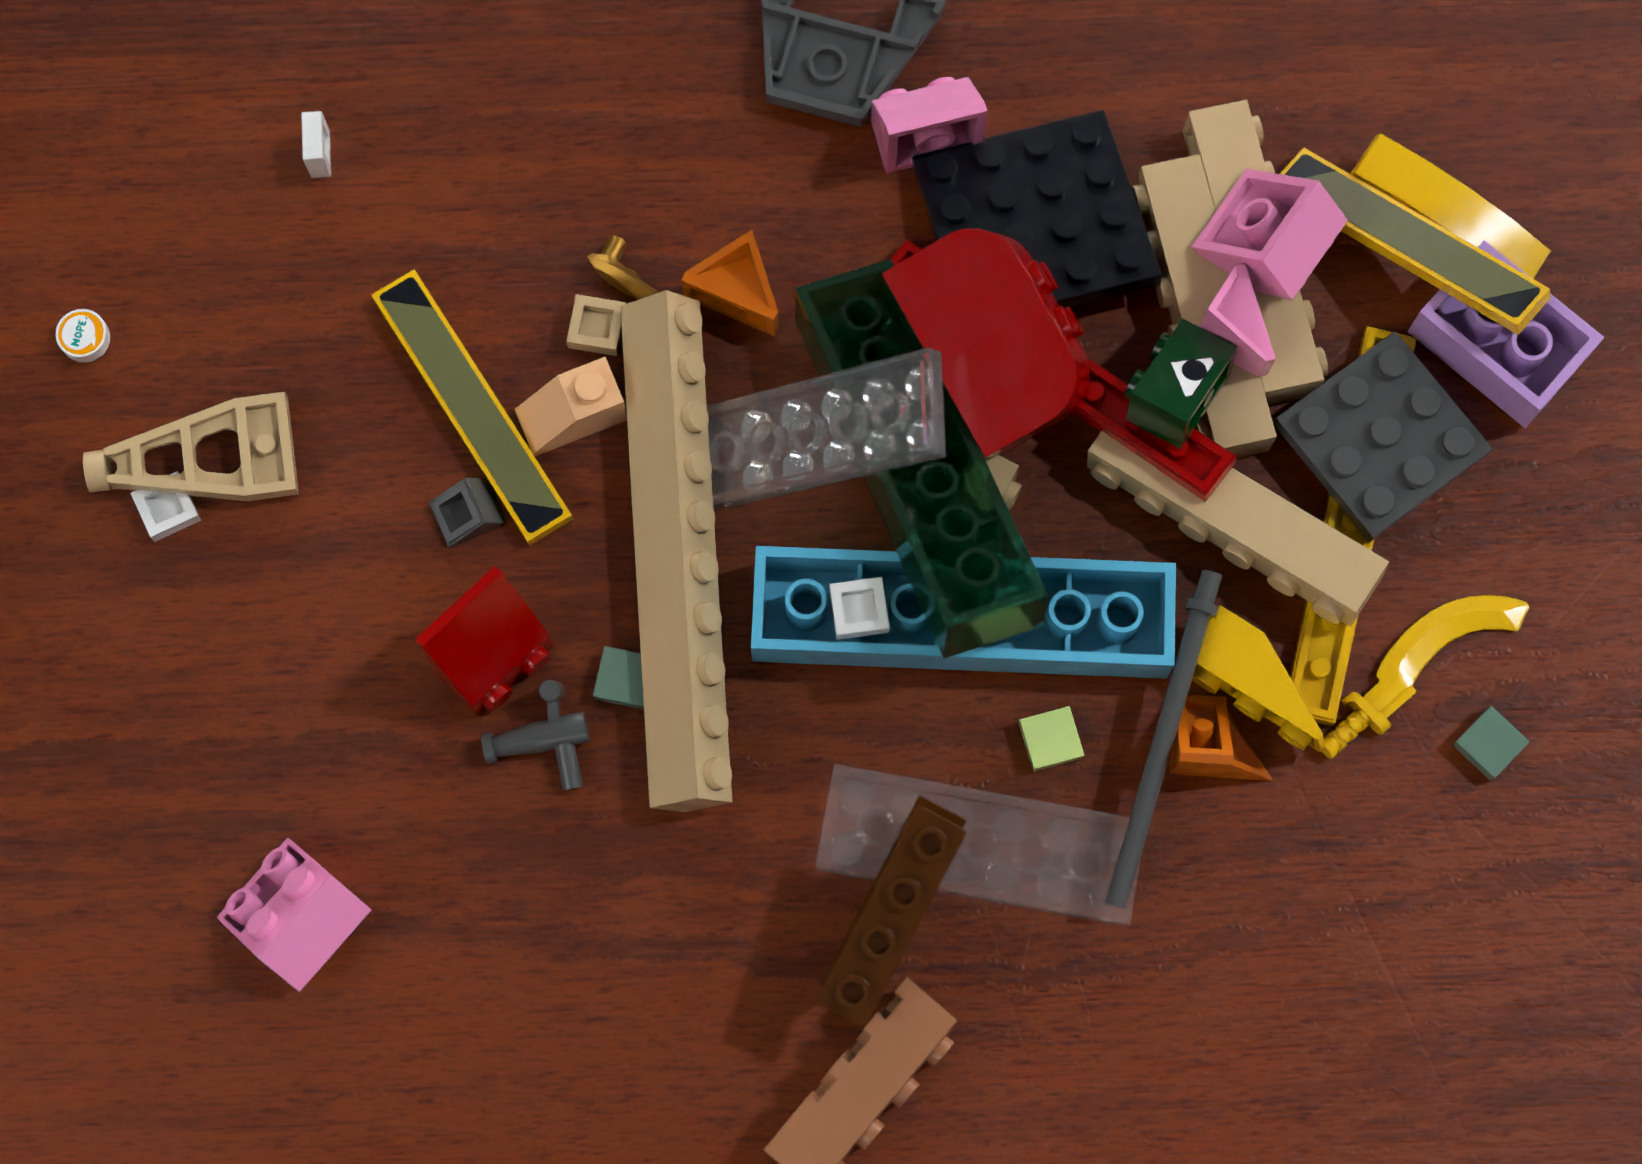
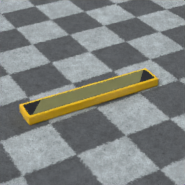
M1303 148L1280 173L1282 175L1319 180L1348 219L1341 232L1517 335L1523 331L1551 298L1550 288L1306 148Z
M415 269L371 294L375 304L529 546L572 521V514Z

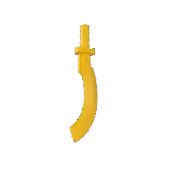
M1469 596L1445 603L1421 617L1403 633L1384 657L1376 673L1379 679L1378 684L1363 697L1352 691L1342 700L1344 707L1350 706L1354 711L1324 738V748L1321 752L1327 758L1333 759L1338 752H1341L1347 746L1348 742L1354 740L1358 733L1368 726L1377 734H1384L1391 727V723L1387 718L1416 693L1413 687L1415 680L1438 651L1453 640L1471 632L1480 630L1518 631L1529 610L1528 603L1506 596Z

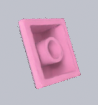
M943 77L930 82L925 88L908 92L905 89H893L883 93L878 99L872 100L871 123L886 174L912 168V156L972 142L973 145L983 142L987 108L969 77L957 80L952 77Z
M1246 169L1191 248L1196 254L1229 275L1236 265L1245 263L1255 292L1293 300L1323 255L1331 247L1348 219L1319 180Z

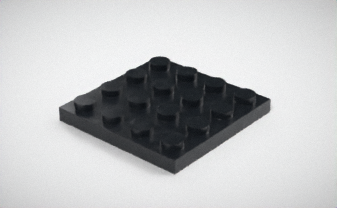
M1104 109L985 138L982 143L974 145L972 142L912 156V168L935 241L954 231L970 228L982 229L1014 239L1029 252L1033 260H1036L1038 263L1043 261L1047 265L1058 285V289L1053 291L1052 294L1059 306H1063L1064 309L1068 306L1074 307L1161 285L1162 273Z

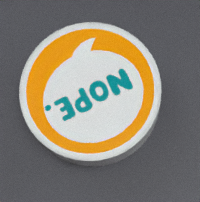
M77 309L67 313L59 321L56 328L58 346L67 357L76 362L86 363L100 358L110 344L111 337L108 326L97 313L88 309Z

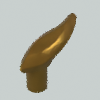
M615 235L609 236L601 254L593 253L587 256L597 273L608 284L622 293L637 300L659 293L641 280L635 271L619 262L627 246L622 238Z

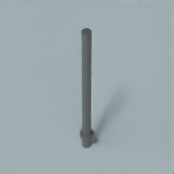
M1202 570L1194 598H1188L1185 609L1190 612L1105 900V904L1116 908L1126 909L1210 618H1216L1219 609L1214 603L1222 575L1213 571Z

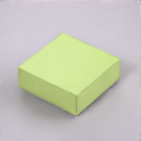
M1070 706L1019 720L1018 723L1033 772L1084 758L1085 755Z

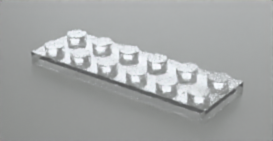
M931 348L913 351L707 406L714 511L946 457L941 352Z
M834 764L815 870L875 880L920 794L967 819L963 827L966 831V836L936 892L1127 927L1131 924L1140 860L1126 909L1105 904L1130 817Z

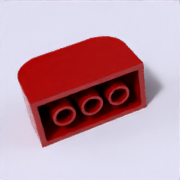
M982 229L957 230L940 238L882 273L985 458L1001 455L1061 421L1075 411L1084 399L1090 380V367L1084 348L1077 338L1084 334V331L1071 308L1068 306L1064 309L1063 306H1059L1052 292L1058 289V285L1047 265L1043 261L1038 263L1036 260H1033L1029 252L1014 239Z

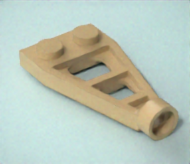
M285 392L234 398L103 448V450L84 452L83 470L87 488L90 493L112 489L147 490L166 494L180 493L188 494L189 496L238 501H255L298 495L299 490L288 397ZM223 430H232L237 433L241 465L237 471L230 474L206 472L198 467L195 448L199 441ZM172 443H178L182 446L184 465L182 473L178 475H150L146 472L144 455L147 451ZM115 461L117 470L115 474H112L111 463Z

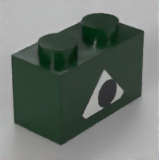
M1182 318L1171 335L1164 332L1158 339L1150 356V360L1153 362L1147 371L1144 372L1139 369L1129 382L1125 392V397L1130 399L1126 421L1181 449L1230 376L1237 346Z

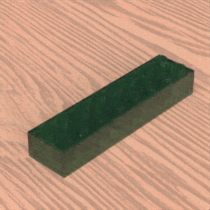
M889 259L795 287V324L941 654L945 659L1042 627L1044 625L1049 595L975 438L882 273L894 267L892 260Z

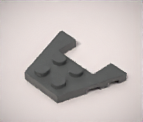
M761 0L766 102L862 127L871 115L872 100L878 99L890 89L944 14L946 0H900L890 33L793 9L795 0Z

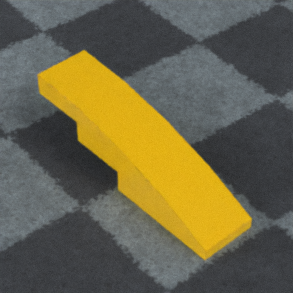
M1378 134L1374 137L1350 173L1477 247L1485 240L1532 279L1551 252L1550 249L1517 222L1475 191L1383 134Z

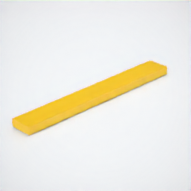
M1367 326L1363 334L1359 357L1393 332ZM1398 334L1414 353L1417 338ZM1329 494L1323 522L1372 551L1374 540L1370 543ZM1306 600L1290 678L1316 723L1332 727L1336 723L1358 616L1351 627L1342 621L1334 624L1320 617L1312 609L1313 604Z

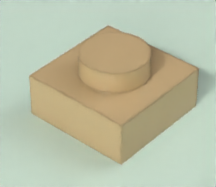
M576 294L566 340L568 348L618 356L622 337L621 306L625 305L626 302Z

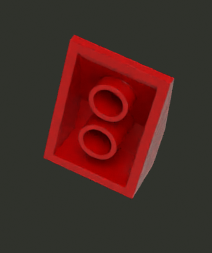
M496 566L491 568L415 639L436 674L477 716L486 709L493 712L502 706L513 693L510 686L524 673L532 676L538 672L550 659L551 654L548 651L554 646L549 633Z

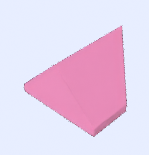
M1246 264L1236 265L1208 307L1200 328L1237 346L1234 365L1257 377L1268 375L1276 358Z

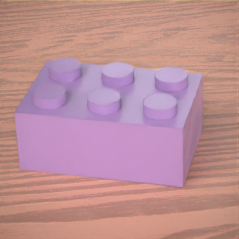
M1485 240L1478 246L1483 251L1524 273ZM1439 290L1424 306L1407 331L1525 429L1605 338L1552 294H1550V300L1523 331L1517 335L1442 290Z

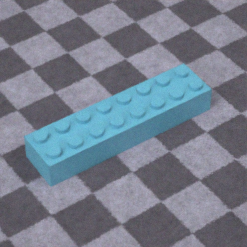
M756 546L751 636L752 662L1167 679L1175 666L1176 563ZM882 577L889 633L837 640L829 584Z

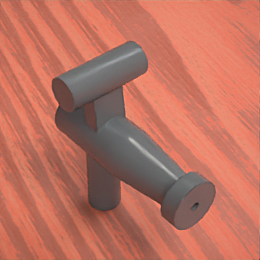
M547 680L540 685L539 694L547 701L548 719L532 722L495 736L492 731L481 734V744L487 764L498 762L501 756L534 754L554 750L563 791L583 786L575 745L590 742L589 727L584 711L561 716L560 700L566 694V689L562 683Z

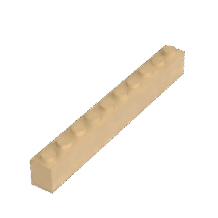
M665 290L622 305L621 324L650 808L689 812L733 803L731 787L732 770L729 756V720L726 710L725 665L723 662L721 634L722 616L718 588L719 567L716 557L715 513L713 510L711 480L712 464L709 450V416L706 404V369L703 358L700 301Z

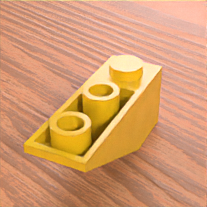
M1220 605L1216 618L1209 620L1192 680L1210 693L1216 694L1221 689L1236 699L1233 705L1252 720L1260 722L1265 717L1280 727L1278 734L1296 748L1305 750L1307 745H1309L1318 752H1321L1324 748L1323 733L1265 633Z

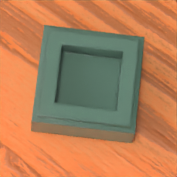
M604 646L593 693L594 700L644 710L641 653Z
M1490 706L1452 745L1484 776L1492 781L1530 741L1496 709Z

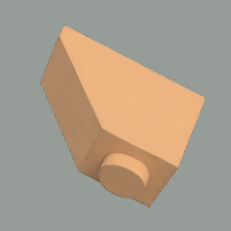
M606 357L557 375L515 408L516 415L534 457L627 421L625 403Z

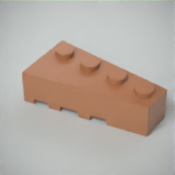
M906 977L896 989V997L886 1008L883 1007L880 1012L876 1013L856 1039L857 1043L837 1060L822 1079V1084L816 1091L813 1090L763 1149L764 1152L778 1164H845L842 1160L856 1144L865 1150L885 1127L878 1120V1117L892 1102L900 1109L920 1084L913 1076L925 1061L935 1067L955 1042L947 1035L952 1031L957 1019Z

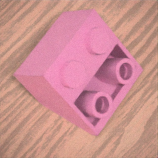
M288 837L279 848L272 850L265 857L261 868L249 882L230 896L224 910L216 918L258 959L300 992L372 909Z

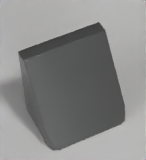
M466 477L429 502L448 547L464 543L506 522L494 492L485 478Z

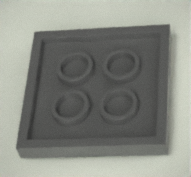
M1396 331L1283 412L1273 423L1369 543L1493 450Z

